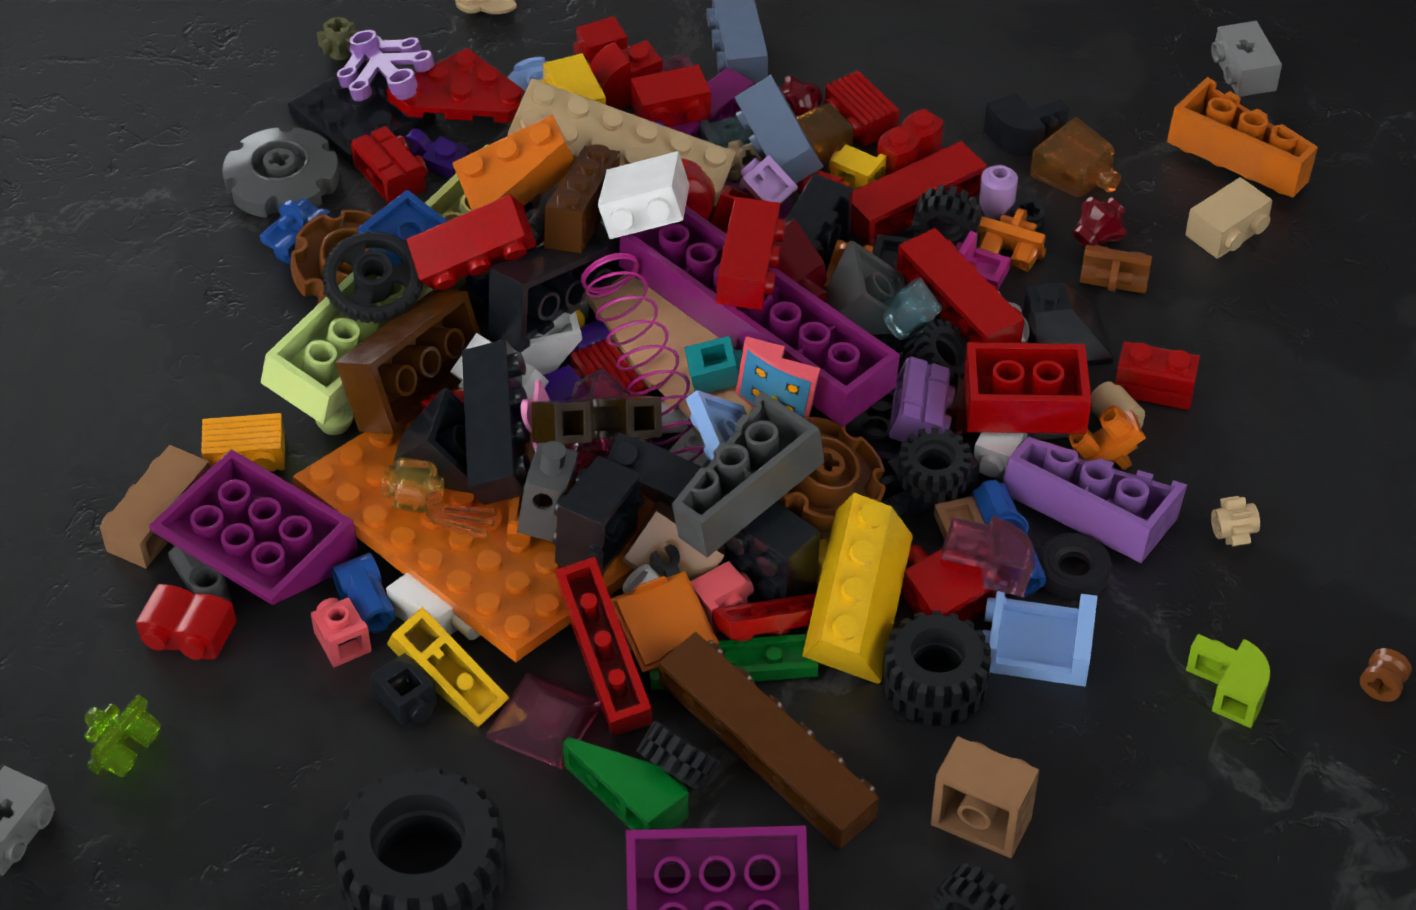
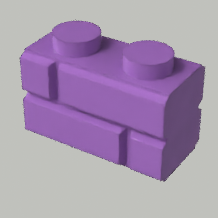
M912 356L905 360L897 375L888 433L890 438L907 442V436L911 433L918 438V430L925 428L927 434H931L932 427L939 428L938 434H944L945 429L949 430L951 416L946 414V409L950 407L955 393V387L949 385L951 374L949 368L934 363L928 365V361Z

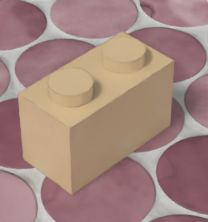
M1240 177L1190 209L1185 236L1218 259L1230 250L1238 249L1245 240L1255 234H1261L1268 227L1273 200Z

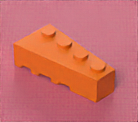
M1207 77L1174 107L1167 143L1180 148L1184 152L1206 159L1215 166L1224 167L1242 175L1247 180L1260 183L1279 194L1287 195L1291 198L1309 182L1318 147L1283 124L1272 125L1268 122L1267 114L1258 108L1250 111L1240 104L1241 98L1233 92L1229 91L1226 94L1216 89L1217 82Z

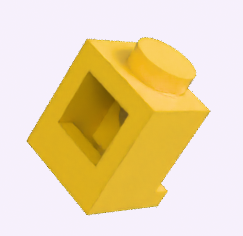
M845 145L840 151H836L832 155L828 164V170L833 175L845 178V182L852 184V188L855 190L885 176L886 156L880 153L875 157Z

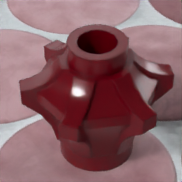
M794 75L785 76V84L780 90L802 129H804L806 120L810 116H818V107L822 102V93L814 83L800 82Z
M1089 197L1081 204V218L1077 223V227L1072 231L1074 238L1084 248L1086 245L1101 246L1106 242L1119 241L1128 234L1123 226L1122 218L1126 211L1113 198H1109L1107 201H1097L1095 198Z

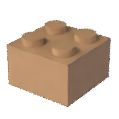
M957 736L936 775L931 825L1012 858L1032 819L1039 769L1030 766L1021 759L1010 758L992 751L982 743L970 742Z

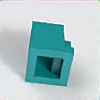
M730 336L684 347L695 391L699 390L709 393L737 386L742 349L734 351Z

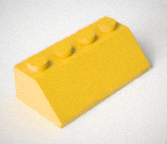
M853 493L835 512L836 517L831 529L802 657L879 684L882 681L886 642L889 641L890 633L893 630L913 535L891 506Z

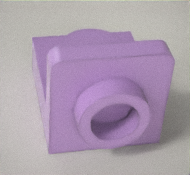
M770 155L761 162L757 158L753 159L740 172L743 178L739 182L738 187L741 190L747 188L756 200L782 204L798 189V186Z

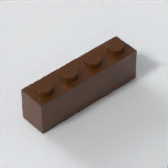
M599 144L584 146L545 206L544 248L582 253L602 220L598 207L607 169L620 166V151L609 150L607 146Z

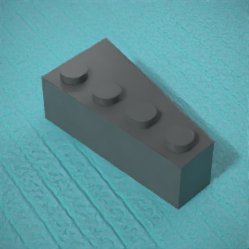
M763 391L754 400L755 407L749 415L743 414L735 424L736 431L726 443L721 442L714 450V459L707 468H700L672 503L678 537L707 558L824 463L820 428Z

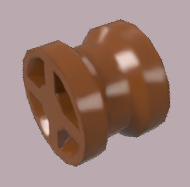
M1387 648L1377 649L1369 659V667L1360 676L1361 688L1374 699L1385 702L1395 701L1402 692V683L1408 680L1411 674L1412 666L1404 655L1395 650Z

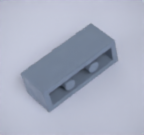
M712 0V8H707L706 13L708 28H714L711 31L713 50H719L716 53L718 73L731 68L756 83L767 78L768 53L755 0Z
M771 75L734 97L741 109L736 115L746 132L752 129L754 134L749 137V140L759 156L765 153L766 157L770 155L795 184L824 167L785 96Z

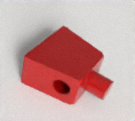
M919 545L910 547L906 565L908 569L904 572L903 595L915 614L924 612L928 616L932 615V611H941V615L949 616L951 612L958 614L961 621L966 619L972 621L986 612L988 597L996 598L999 581L993 575L953 546H945L930 556Z

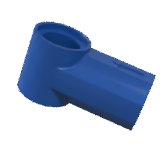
M367 553L331 566L332 577L341 599L349 597L360 618L368 626V631L375 634L386 630L388 625L396 619L395 610L382 587L381 575L372 554Z

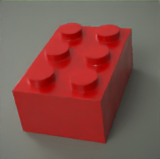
M967 342L964 367L967 432L1087 433L1092 401L1085 344Z

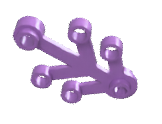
M363 30L350 38L351 45L349 51L351 58L344 68L337 72V77L341 87H349L353 100L362 101L372 95L370 83L378 71H380L386 78L391 94L399 100H406L416 94L417 80L413 70L408 68L398 70L394 65L413 64L415 71L425 72L433 68L435 63L431 52L422 50L419 40L415 37L404 40H382L381 37L376 35L375 31ZM400 51L401 53H382V52ZM365 60H369V62L359 75L357 71L358 68L362 65V63Z

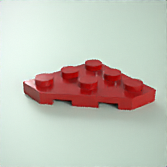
M468 48L436 63L428 71L416 73L415 78L418 86L413 97L399 100L391 94L389 88L386 89L387 100L408 117L423 118L425 112L444 114V119L473 121V116L494 117V122L510 123L513 121L526 92Z

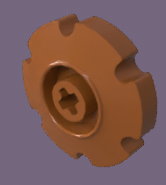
M341 210V214L337 218L321 214L301 228L296 235L295 250L291 253L290 268L293 281L303 296L314 295L318 297V304L326 297L323 286V268L326 258L337 244H340L342 240L357 234L358 227L374 216L373 214L358 210ZM366 248L365 252L372 250L370 248ZM347 263L340 264L336 274L337 285L353 272V266Z
M803 417L820 428L824 463L777 502L819 531L831 532L836 517V510L853 493L878 502L881 501L885 492V486L879 481L885 470L880 457L868 441L861 436L855 438L847 434L846 426L842 427L835 421L825 418Z

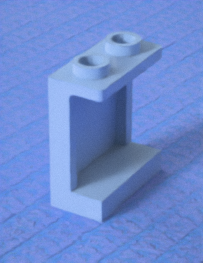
M998 583L996 598L988 597L984 622L992 623L991 631L983 630L986 636L985 642L989 643L991 648L990 673L1086 687L1098 596L1081 594L1079 609L1008 599L1005 597L1006 584Z

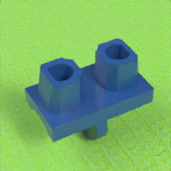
M301 198L297 203L286 200L279 207L281 217L260 234L261 243L272 248L275 257L287 264L291 263V253L295 250L296 235L301 228L321 214H327L331 217L330 211L316 208L305 198Z

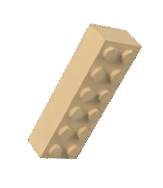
M531 78L507 136L553 114L575 160L584 146L595 144L607 146L609 150L620 151V166L679 151L681 158L691 160L702 167V170L711 178L714 184L715 203L708 218V221L711 223L736 154L735 151Z

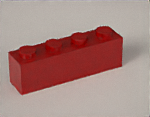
M960 141L924 159L913 162L896 172L885 175L868 185L855 189L852 195L851 230L866 245L871 246L876 243L877 234L892 236L911 227L919 198L922 193L926 194L929 188L933 187L937 192V188L940 185L945 186V191H949L950 186H956L957 193H961L963 189L969 192L968 199L979 195L982 173L987 169V165Z
M936 228L898 245L897 271L903 274L904 280L944 322L949 321L952 323V330L956 327L962 330L960 333L962 339L967 336L970 342H1022L1024 318L1017 308L1012 307L1001 296L997 287L990 284L978 272L976 266L972 262H968L956 250L952 241L946 239Z
M592 557L555 570L561 598L612 738L653 724L650 703L596 558Z

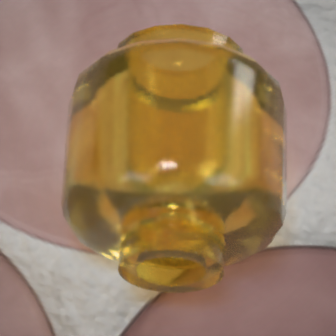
M400 457L394 462L393 466L388 465L386 467L382 480V496L388 499V503L392 508L425 513L430 510L434 501L440 502L442 499L444 479L438 477L437 468L432 462Z

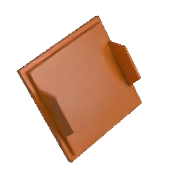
M685 571L667 578L662 576L638 585L632 591L611 598L621 628L642 673L658 668L659 662L695 632L706 641L712 640L717 645L719 644Z

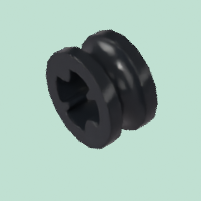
M1033 198L1021 199L1015 203L1012 217H1014L1018 208L1027 210V215L1033 216L1027 217L1026 221L1037 224L1036 232L1040 231L1045 222L1046 208L1044 204Z

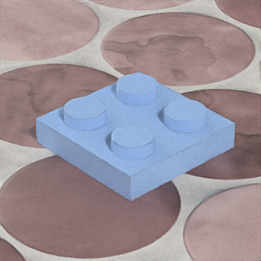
M696 390L686 398V401L691 411V422L700 432L705 444V455L711 462L714 459V450L721 442L726 443L736 431L735 424L743 414L746 415L747 413L743 405Z

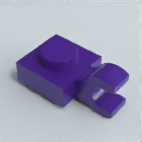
M412 129L405 137L406 141L412 143L409 146L411 154L413 156L420 155L428 171L449 179L456 174L452 163L470 154V148L440 136L435 142H432L419 129Z

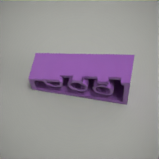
M1027 437L1008 458L1003 481L1011 498L1084 535L1094 538L1098 542L1139 563L1144 561L1178 519L1187 484L1174 480L1171 486L1153 481L1154 474L1140 470L1137 471L1136 475L1113 469L1114 462L1101 458L1091 461L1078 458L1077 451L1031 437Z

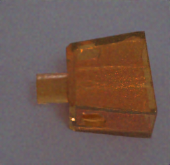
M1077 117L1073 118L1033 150L1030 176L1075 197H1083L1095 186H1099L1111 193L1121 181V174L1112 169L1115 151L1113 145Z

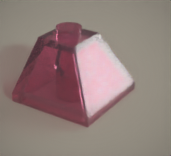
M527 672L487 732V739L563 769L562 742L568 737L581 740L599 712L601 705L599 700Z

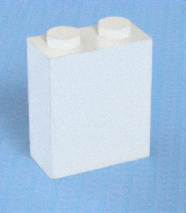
M679 151L607 169L598 207L609 239L683 221L690 184Z

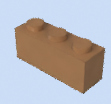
M169 445L159 457H156L151 462L149 469L140 480L130 486L125 497L115 509L105 515L100 525V530L106 552L146 569L168 543V541L150 531L149 525L210 469L209 461Z

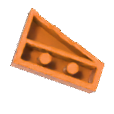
M552 114L452 164L471 210H475L509 194L525 206L537 194L540 193L543 196L562 180L574 163L575 158Z

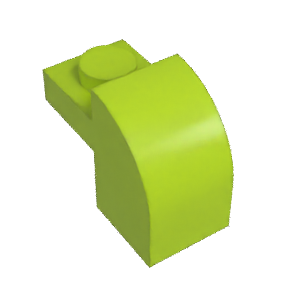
M1198 634L1191 645L1186 671L1218 684L1212 712L1251 728L1263 706L1270 679V667L1265 655L1258 647L1243 639L1238 650H1235L1220 641L1211 640Z

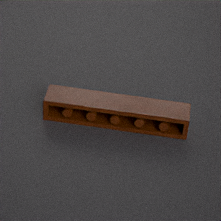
M695 632L659 662V683L839 850L877 817L879 797L875 788L866 779H858L846 768L844 760L838 753L831 749L827 751L820 745L807 725L802 722L796 723L788 716L783 705L776 697L771 694L765 695L755 686L753 678L745 669L733 666L725 658L722 649L712 640L706 641Z

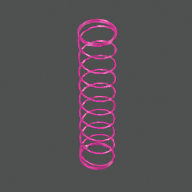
M628 253L606 255L595 260L583 272L581 283L586 290V295L594 298L607 296L625 286L635 276L642 280L644 293L642 296H623L607 302L597 310L596 319L604 322L617 320L635 310L643 299L650 302L655 309L652 321L638 320L623 324L613 329L607 335L606 343L612 346L630 343L644 335L653 324L661 327L665 333L663 345H647L635 348L622 355L618 359L616 367L619 370L626 371L639 368L655 359L663 349L671 351L676 358L673 370H658L643 374L628 385L627 393L630 395H641L651 392L666 383L673 374L680 375L686 382V391L683 396L661 397V401L681 398L675 405L662 412L663 416L675 409L688 397L686 395L690 389V381L685 374L676 371L679 365V355L676 350L665 346L668 342L669 332L663 324L655 321L658 316V307L655 301L645 297L648 283L643 276L637 274L639 270L638 260L635 256ZM617 259H629L634 262V268L631 272L619 271L608 273L593 280L589 285L586 284L588 275L602 264ZM628 274L622 280L612 285L591 287L594 283L604 278ZM625 299H640L632 308L618 316L606 319L599 316V313L605 307ZM650 323L641 333L633 338L618 343L609 341V338L615 332L624 327ZM650 348H660L653 356L635 366L621 367L619 365L625 357L634 352ZM670 373L663 381L649 389L639 392H631L630 390L633 384L645 377ZM689 420L667 424L662 427V431L676 425H690L684 431L668 440L652 442V438H648L647 442L657 446L670 443L686 434L694 425ZM688 447L673 453L677 455L687 451L700 450L694 457L689 459L692 462L704 452V447Z

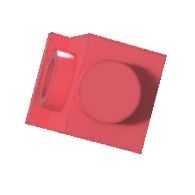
M729 561L690 581L714 633L718 632V628L713 625V609L747 604V597L754 593V587L750 578L744 572L739 573Z
M349 597L340 601L336 598L325 599L317 606L316 611L311 612L314 633L334 668L372 652L368 626L360 618ZM355 638V639L352 640V641H349V642H347V643H345V644H342V645L338 646V644H341V643H343V642H346V641H348V640H350V639Z

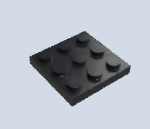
M365 60L362 63V65L358 68L357 71L359 75L361 74L369 60ZM378 71L370 83L372 95L365 100H353L349 87H341L338 77L335 76L288 102L290 113L312 132L325 138L328 141L329 147L351 165H353L352 140L365 134L369 136L372 131L383 126L388 127L396 137L399 135L404 136L412 129H417L435 118V113L425 112L423 118L408 117L387 100L386 90L389 86L386 78L380 71Z

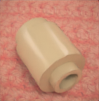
M1105 382L1092 392V412L1098 419L1103 411L1112 405H1116L1124 412L1131 409L1137 415L1138 424L1142 428L1145 411L1122 386L1115 385L1113 382Z

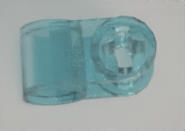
M918 277L893 297L894 300L884 312L883 317L890 332L898 339L904 340L910 336L915 327L918 328L932 321L943 309V306L921 277Z

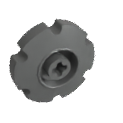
M271 128L251 134L240 141L241 149L230 151L227 154L223 163L222 171L225 189L227 193H232L234 204L249 214L264 218L269 217L273 213H280L279 207L286 200L297 203L301 198H305L317 208L322 205L321 196L334 193L339 182L336 152L329 151L328 141L315 132L302 128H294L289 132H282L279 128Z

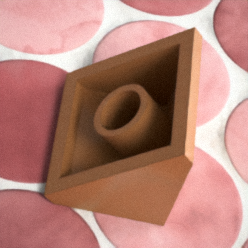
M656 500L621 561L634 570L644 564L651 566L650 554L657 551L660 561L669 565L670 557L664 548L672 544L680 554V561L677 565L680 572L685 571L689 580L692 581L719 565L725 556V544L708 558L678 537L673 507ZM657 572L661 577L664 576L663 573Z

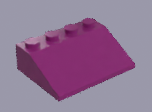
M232 449L149 525V529L153 533L271 605L331 578V566L350 560L358 552L352 519Z
M806 826L626 830L627 910H809Z

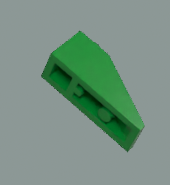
M571 737L562 742L564 766L631 830L674 829L689 817V792L686 785L674 776L671 777L661 767Z

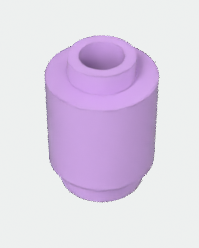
M996 165L987 168L982 173L979 205L984 215L991 219H1000L1002 214L1009 215L1015 205L1018 176L1011 168Z

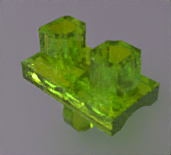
M138 694L116 721L114 718L120 710L114 704H109L104 711L95 707L88 710L84 715V720L90 728L84 734V738L88 742L94 743L99 736L102 737L90 752L93 758L87 764L89 770L98 774L102 768H105L123 778L131 769L138 754L123 745L125 740L130 736L144 747L150 746L158 736L162 725L151 714L146 712L148 705L146 699Z

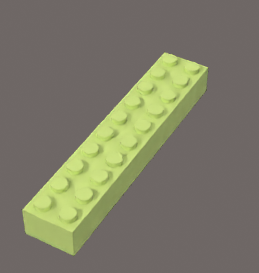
M457 174L449 179L425 202L448 221L472 211ZM540 193L524 206L525 212L539 208L542 198ZM353 272L338 285L345 297L355 292ZM373 274L366 276V278L375 280L380 278V276ZM468 275L458 279L456 285L445 290L458 291L472 276ZM423 283L418 300L433 289ZM393 284L390 296L382 302L371 303L372 307L384 306L396 301L404 294L407 288L403 285ZM326 296L266 353L261 384L324 425L348 401L335 362L388 322L383 321V323L376 324L370 322L369 324L362 323L360 320L350 319L335 309Z

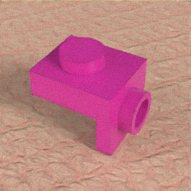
M970 231L964 243H957L956 250L968 262H972L978 272L990 284L995 285L999 289L1010 269L1011 258L977 248L978 233Z

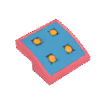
M746 336L736 394L754 408V400L763 391L769 396H776L781 404L801 417H810L820 368L784 359L785 346Z

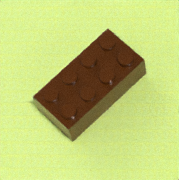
M430 291L418 300L411 309L395 317L335 362L359 431L395 434L421 413L422 400L430 399V395L437 394L446 387L451 390L461 382L450 371L461 357L462 350L467 348L475 334L477 333L481 336L467 291Z

